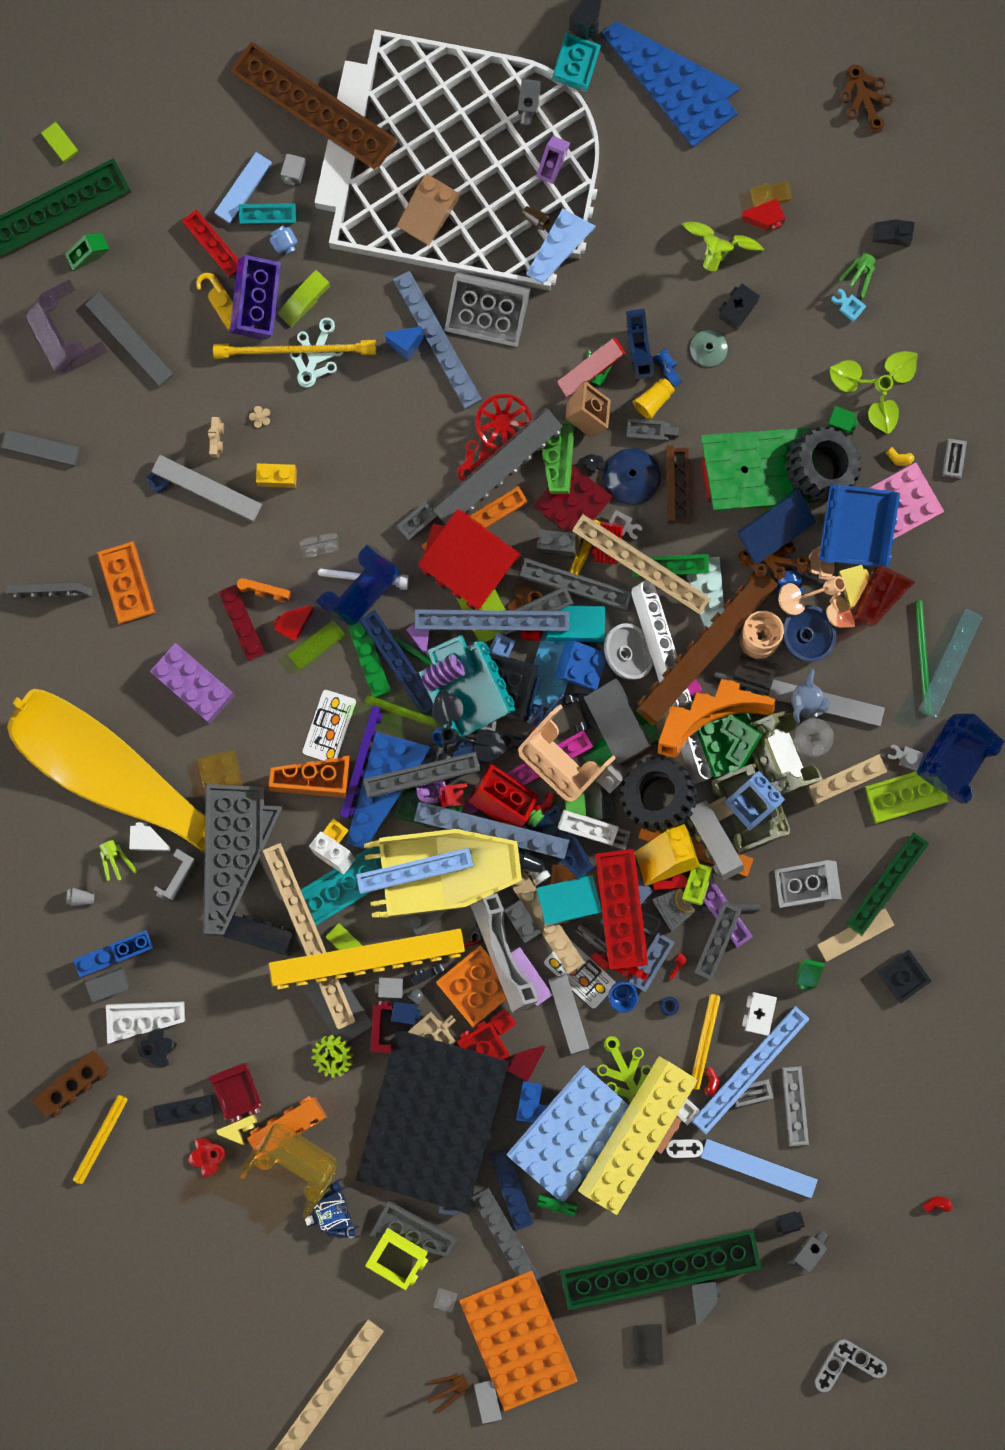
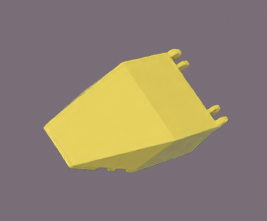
M460 829L383 837L379 838L378 841L364 844V848L367 849L380 847V854H368L365 856V860L381 858L382 868L466 848L470 849L474 866L384 888L386 900L370 903L371 906L386 904L387 912L372 913L374 918L397 917L462 908L522 881L517 841Z

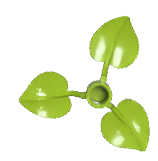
M684 222L681 224L689 232L698 236H704L707 248L703 267L710 271H717L720 261H723L728 252L733 250L734 245H739L744 249L764 251V248L757 241L744 235H735L734 241L730 243L714 236V231L703 223Z
M909 351L892 354L887 358L884 365L886 371L890 374L883 375L877 380L859 379L862 376V369L857 362L851 360L842 361L831 366L829 370L830 376L835 386L844 392L855 391L858 387V382L874 383L875 388L882 392L881 403L875 402L870 406L868 418L874 427L885 434H889L897 424L899 408L893 400L884 402L887 390L892 388L893 379L898 383H906L914 377L918 354Z

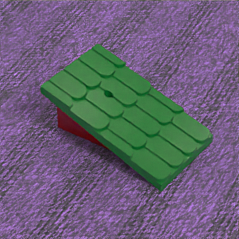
M811 428L701 435L704 452L701 467L707 502L712 501L713 511L773 507L792 492L798 490L792 487L793 482L788 480L787 474L789 472L785 470V464L788 461L785 460L786 453L789 452V446L794 440ZM813 450L812 463L818 472L815 450ZM804 496V497H803L804 500H805V502H806L807 504H811V503H823V502H817V500H815V501L808 500V499H807L808 496Z

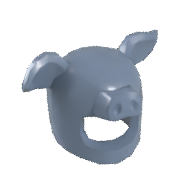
M813 668L808 674L807 682L796 687L791 698L794 709L793 718L796 723L800 722L799 715L810 719L826 713L831 703L824 697L821 689L813 684L815 675Z

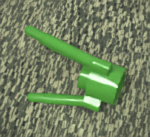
M863 253L839 279L843 281L857 266L858 271L849 284L852 287L860 274L867 273L868 271L860 296L862 299L865 296L871 275L875 269L873 266L876 262L875 258L867 253Z

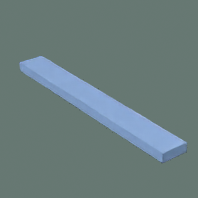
M795 1006L691 1122L706 1135L809 1021V1018Z

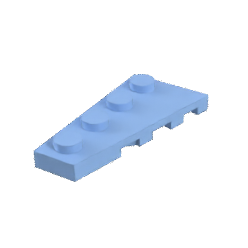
M562 209L531 264L527 276L544 284L596 226Z

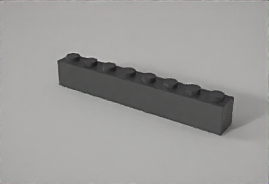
M544 408L431 509L445 525L457 509H461L466 514L470 513L475 508L474 504L476 502L485 500L492 488L497 489L504 482L503 479L507 475L512 476L518 470L517 466L522 462L525 464L532 458L531 454L534 451L543 449L547 444L546 441L550 437L553 439L559 435L560 429L563 426L547 408Z

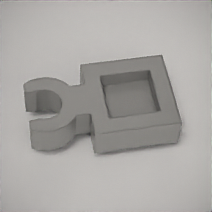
M616 509L608 522L623 525L622 536L625 532H628L629 536L633 539L638 538L637 535L633 534V529L642 530L641 525L630 524L632 518Z
M897 745L890 746L891 749L896 751V755L888 754V759H899V766L913 771L918 770L923 756L922 752L906 746L903 751Z

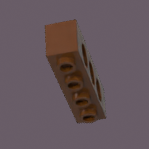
M92 1050L33 1098L32 1101L46 1118L51 1116L55 1118L62 1112L61 1108L66 1104L70 1106L78 1099L76 1096L79 1093L89 1091L93 1087L92 1083L98 1079L100 1081L106 1077L110 1067L96 1050ZM87 1067L92 1070V1076L88 1079L83 1075V1071ZM71 1080L77 1083V1088L74 1091L68 1088V1083ZM56 1092L62 1096L58 1104L53 1101V1095Z

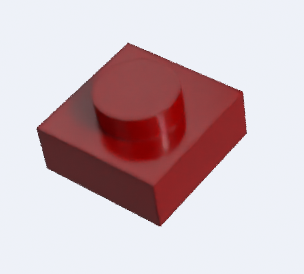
M522 630L521 638L523 640L540 642L544 630Z
M595 952L590 957L603 971L609 967V963H607L608 958L602 952L600 954Z
M503 1009L490 1019L501 1036L517 1024L506 1009Z

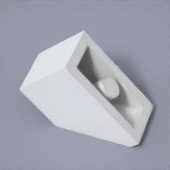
M137 822L136 826H130L129 849L137 851H170V846L152 827L147 826V823Z

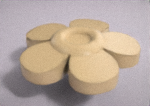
M256 406L254 408L255 413L249 415L250 420L255 421L254 426L260 428L262 423L269 425L270 419L268 416L270 415V410L265 408L262 411L261 406Z

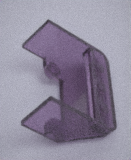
M70 279L42 293L26 313V318L53 370L59 375L67 374L108 352L102 341L86 350L82 343L77 340L64 343L48 312L57 307L59 299L76 291Z

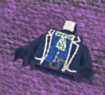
M339 1178L321 1190L315 1198V1204H313L315 1213L305 1215L304 1218L307 1227L319 1224L320 1231H324L328 1236L357 1238L360 1235H356L354 1230L359 1228V1226H353L342 1191L346 1186L341 1187L339 1185V1181L343 1180Z

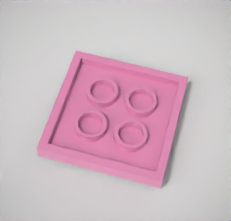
M917 463L870 487L900 493L901 501L897 511L894 539L944 513Z

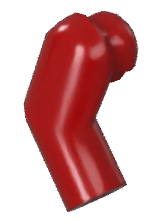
M547 792L544 802L535 803L532 811L541 810L544 813L551 809L556 795Z
M709 1067L704 1070V1074L709 1080L707 1087L704 1088V1093L706 1096L711 1097L718 1092L720 1080L713 1068Z
M935 1196L922 1205L927 1213L935 1208L943 1209L944 1212H950L953 1208L952 1202L948 1198Z

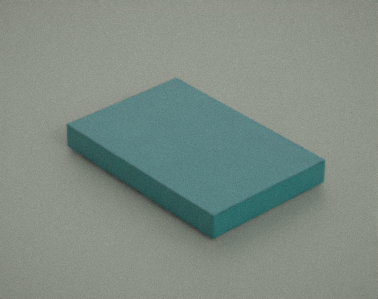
M566 33L551 80L587 92L601 45Z
M605 606L565 607L559 611H569V631H547V641L605 642Z
M593 875L582 877L579 880L573 879L536 888L545 926L602 914Z

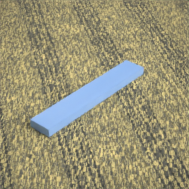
M466 848L357 874L356 878L360 894L474 866L470 849Z
M709 1139L706 1140L701 1154L703 1159L812 1198L818 1181L815 1178Z

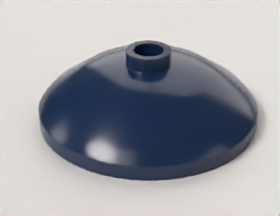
M629 448L621 450L614 454L605 466V487L615 500L624 504L636 505L649 500L656 493L660 484L661 475L656 460L649 453L640 449ZM635 471L636 475L632 477L629 475V472Z
M805 605V609L800 614H788L783 623V642L787 650L795 658L804 662H816L824 659L831 653L836 643V628L829 622L827 614L823 609L813 605ZM802 633L806 635L805 639L802 637Z

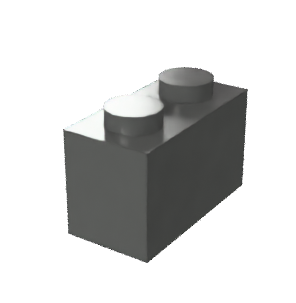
M539 530L536 548L546 554L579 557L581 537L576 533Z
M521 900L504 910L525 944L541 934V931Z

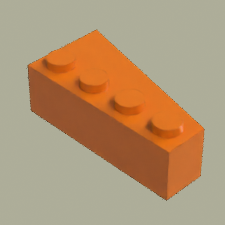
M350 756L336 759L330 758L317 762L311 761L298 765L272 767L269 779L270 792L346 798Z
M309 1096L300 1101L301 1105L294 1109L292 1106L283 1112L284 1116L279 1119L274 1117L267 1121L268 1126L263 1129L257 1127L249 1132L251 1136L247 1139L258 1158L265 1156L327 1118L316 1097L310 1098Z

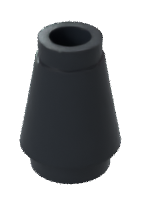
M518 852L520 869L522 871L542 872L544 862L526 852Z

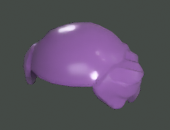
M440 781L417 787L418 798L426 804L433 805L440 802L439 788L445 786V782Z

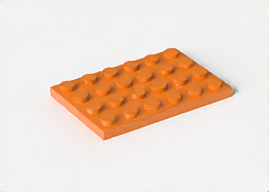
M532 1270L459 1300L504 1411L578 1381Z

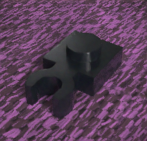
M441 964L426 971L422 968L413 973L414 977L411 980L415 986L444 972Z

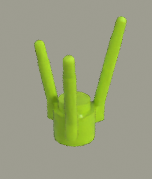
M114 840L99 846L107 881H110L107 860H110L117 879L121 880L114 860L118 856L117 852L135 874L137 873L133 864L121 850L120 845H115Z

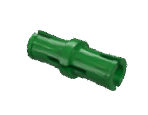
M540 1194L537 1203L538 1207L554 1210L553 1213L560 1212L575 1217L578 1206L577 1204L563 1202L561 1199L550 1198Z

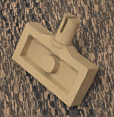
M212 417L211 429L208 430L210 438L209 454L211 458H219V453L223 452V442L220 441V434H224V423H221L219 417Z

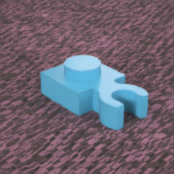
M839 289L837 293L841 295V299H836L833 296L831 301L836 305H841L842 307L839 311L854 322L864 311L866 305L853 295L847 298L846 293Z

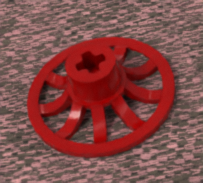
M501 393L489 397L482 403L477 411L475 424L480 439L489 447L498 450L501 446L492 443L498 433H501L503 444L508 441V431L513 436L517 433L512 428L513 425L524 427L532 418L529 408L520 398L511 394ZM508 398L504 410L500 409L497 399ZM513 400L522 406L513 413H509ZM490 402H493L496 410L495 414L484 410ZM525 411L527 422L514 421V417ZM481 414L491 418V423L480 425ZM493 427L494 431L487 440L481 430Z

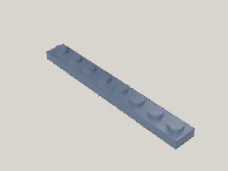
M410 270L394 278L393 281L418 326H422L425 339L465 410L481 402L482 398Z
M415 609V629L569 631V611Z
M422 802L418 803L414 818L416 822L448 830L460 829L517 841L518 848L565 859L569 843L567 839Z

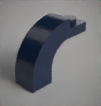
M645 309L626 311L627 336L635 379L654 377Z

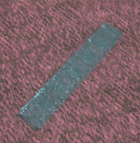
M967 608L964 609L918 711L934 719L937 718L983 616Z

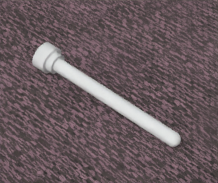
M329 569L318 570V575L323 577L396 585L401 590H408L409 575L404 574L397 577Z

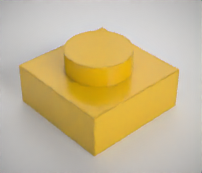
M335 819L323 831L324 834L337 843H340L349 832L347 828Z

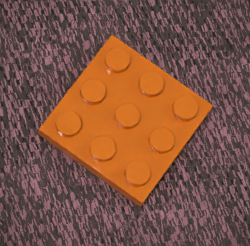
M481 945L436 981L437 985L472 1027L507 999L491 957Z

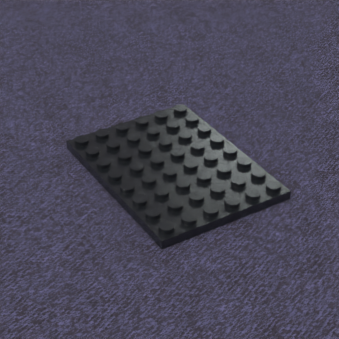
M397 1029L355 1181L467 1214L510 1061Z

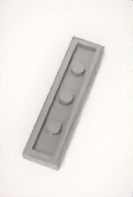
M567 974L548 979L570 1053L573 1054L589 1049Z
M802 1066L782 1068L789 1146L809 1145Z

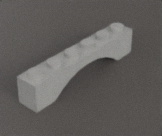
M492 894L473 903L471 908L513 1013L528 1009L537 1003L539 999L532 982L520 971L511 955L505 934L504 909L498 894Z

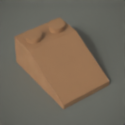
M426 173L416 188L397 227L429 246L458 202V192Z

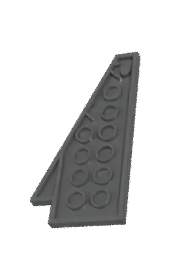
M206 784L203 936L223 937L281 812L282 806H264V787Z

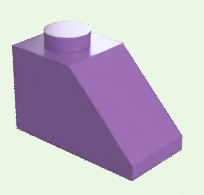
M552 136L546 145L536 177L549 183H554L565 160L570 145L569 142Z

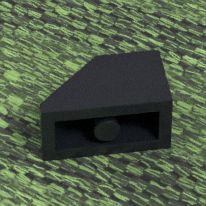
M897 219L875 222L872 242L909 247L913 239L915 222Z

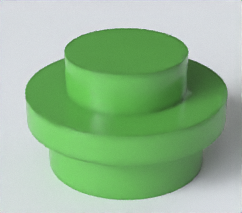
M533 810L529 815L527 824L536 827L545 817L542 811Z

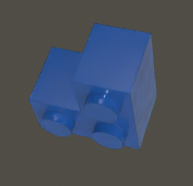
M523 1081L516 1120L534 1123L548 1107L547 1105L539 1104L542 1090L541 1084Z

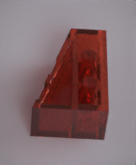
M883 565L876 567L852 619L868 627L876 625L915 581Z

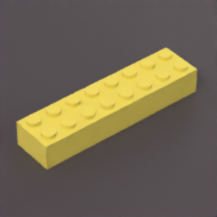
M659 1056L578 1191L617 1215L698 1080Z

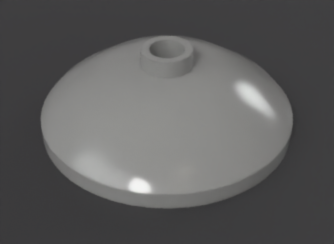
M625 623L615 626L608 632L604 642V653L611 669L620 677L628 680H637L647 675L653 666V661L643 630L633 624Z

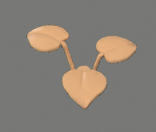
M819 546L811 552L808 559L811 561V573L819 575V579L827 580L823 588L801 596L800 589L795 584H786L779 593L780 607L787 614L797 615L805 609L802 599L825 592L826 594L833 595L829 600L831 605L826 608L829 622L838 628L855 627L851 610H849L847 602L839 596L840 592L846 588L845 580L839 576H832L835 570L834 563L818 560L821 547Z

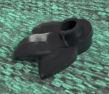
M154 1029L148 1034L147 1039L139 1043L138 1053L143 1058H149L153 1065L166 1067L169 1065L167 1054L171 1053L177 1044L170 1038H164L163 1029ZM149 1045L151 1050L146 1051L144 1046Z

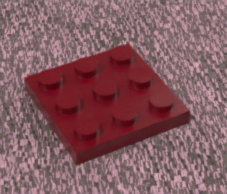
M572 465L570 494H551L549 487H547L533 507L564 532L574 533L572 529L582 514L591 520H595L613 496Z

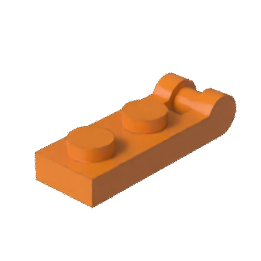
M244 578L237 581V587L243 593L250 590L260 597L272 596L274 597L273 600L278 602L290 601L291 592L289 590Z

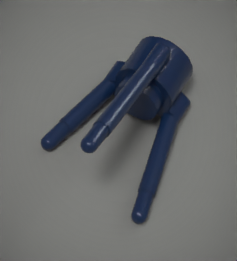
M539 677L535 680L526 712L527 716L525 717V721L533 727L539 726L540 722L564 698L561 695L545 712H543L545 702H542L539 707L532 708L540 680Z

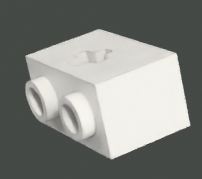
M320 832L309 845L314 855L343 875L355 861V858L348 849L323 832Z
M755 992L752 993V996H748L746 1007H749L748 1015H744L742 1026L745 1027L744 1031L769 1036L777 997ZM760 1008L764 1016L756 1019L757 1015L754 1014V1011H758Z

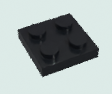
M910 950L905 951L877 972L899 1004L932 982Z

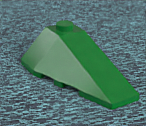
M635 710L634 712L651 745L659 742L660 735L655 725L652 726ZM604 737L583 757L585 763L592 761L601 767L613 756Z

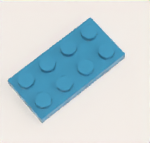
M545 630L534 660V664L538 665L536 678L539 677L540 680L533 704L540 706L542 702H545L544 708L548 709L561 695L564 696L568 683L554 678L565 641H547V631Z

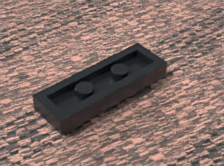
M211 1095L153 1106L156 1126L215 1114Z

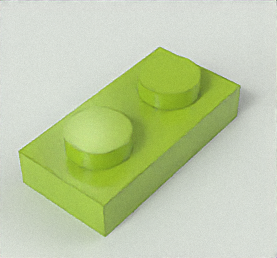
M699 864L700 867L691 870L682 899L683 901L702 906L713 868Z

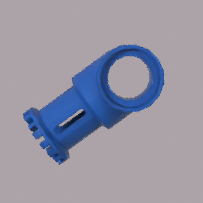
M666 348L659 352L660 354L657 353L653 359L658 361L663 368L665 379L675 388L682 383V380L678 378L679 375H676L678 373L673 369L678 363L672 360Z

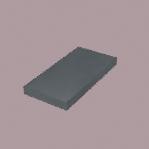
M618 679L612 680L584 697L612 755L616 757L615 761L618 765L652 746Z
M343 978L338 980L356 1022L339 1030L336 1028L321 989L315 979L308 980L307 985H301L335 1038L341 1036V1042L347 1040V1043H349L372 1027L371 1019Z

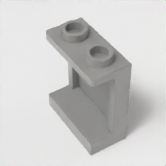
M178 849L173 856L183 862L168 888L164 891L156 886L154 887V890L157 891L156 896L167 902L170 899L176 900L198 863L197 860Z

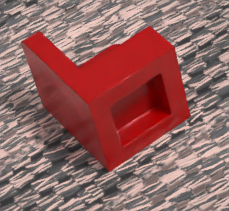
M467 783L446 785L439 788L442 807L464 805L463 789L467 788Z

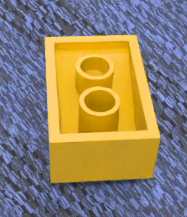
M685 824L665 831L635 851L645 886L700 867L690 833Z

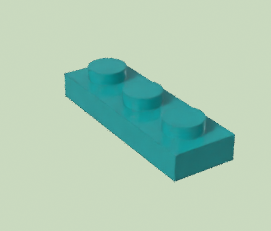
M296 203L239 204V223H296Z

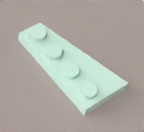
M719 557L709 558V574L686 575L689 584L711 597L700 614L704 627L707 626L708 628L712 624L710 621L717 612L721 614L724 611L722 607L724 600Z

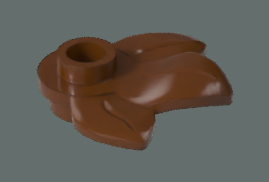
M516 585L512 587L516 598L510 602L508 610L517 609L532 602L533 598H540L544 595L540 591H533L527 585Z

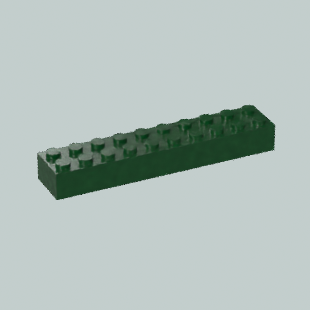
M750 1228L560 1269L569 1311L762 1269L754 1231Z

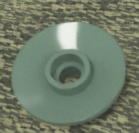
M713 330L699 332L694 336L690 344V353L693 360L704 367L719 365L725 359L728 351L725 338ZM711 344L713 348L708 350L706 345Z

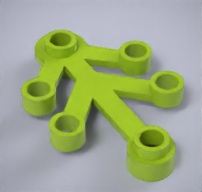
M610 1036L605 1039L604 1047L612 1053L621 1072L609 1069L606 1065L602 1064L598 1066L597 1073L600 1076H609L626 1082L629 1090L617 1087L614 1082H609L607 1086L613 1084L615 1086L614 1092L627 1097L629 1103H631L634 1095L647 1077L643 1073V1069L648 1067L651 1070V1067L649 1065L642 1066V1075L636 1086L633 1078L639 1060L644 1055L643 1049L639 1047L633 1049V1057L628 1069L618 1049L620 1046L619 1040L616 1037ZM610 1040L615 1041L616 1045L614 1048L608 1046ZM635 1050L641 1051L640 1057L634 1055ZM600 1067H605L607 1072L601 1074L599 1072Z

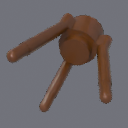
M458 1373L449 1377L429 1381L430 1385L447 1381L452 1382H450L451 1388L427 1399V1403L435 1401L453 1391L457 1393L436 1410L437 1413L441 1412L460 1396L466 1394V1390L470 1389L463 1374L458 1376Z

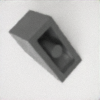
M715 1281L691 1284L696 1324L702 1323L717 1304V1297H721L720 1286L716 1285Z

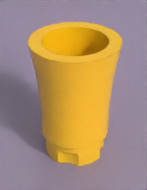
M661 378L641 396L633 400V405L643 417L652 420L656 412L671 397L670 395L675 392V389L668 380Z

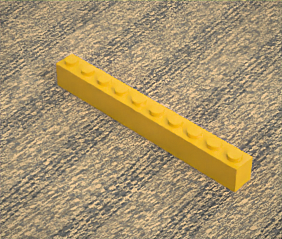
M461 929L270 962L268 966L272 987L277 986V990L289 988L288 984L291 983L301 986L307 985L308 980L315 979L316 983L327 981V977L330 976L340 979L345 978L347 973L354 972V976L366 974L365 970L373 969V972L384 971V967L391 965L392 969L404 967L403 963L411 962L412 966L423 964L422 960L430 959V962L440 961L442 956L449 955V959L461 957L460 953L465 952Z

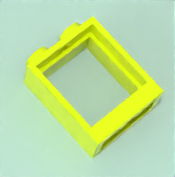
M387 1228L365 1266L406 1290L409 1285L413 1286L417 1280L416 1272L418 1269L423 1270L428 1260L425 1257L428 1252ZM388 1242L418 1259L407 1279L377 1262Z

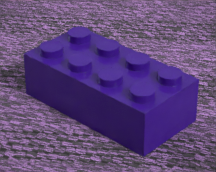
M248 255L238 259L230 333L266 340L273 336L281 262Z

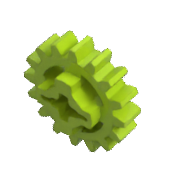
M330 1035L328 1038L324 1036L321 1041L319 1040L315 1043L317 1047L312 1049V1052L316 1053L311 1057V1059L316 1060V1063L313 1065L320 1067L319 1073L325 1071L326 1077L330 1073L332 1078H335L337 1074L342 1076L344 1072L350 1069L349 1066L353 1064L350 1058L354 1054L349 1053L352 1046H346L347 1040L341 1042V1036H338L336 1039H334L333 1035ZM327 1045L325 1051L322 1052L323 1047Z

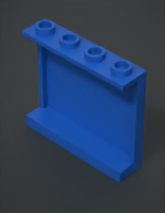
M830 484L818 560L827 563L840 562L879 566L888 569L891 561V547L894 542V529L897 524V511L901 501L900 493L891 490Z

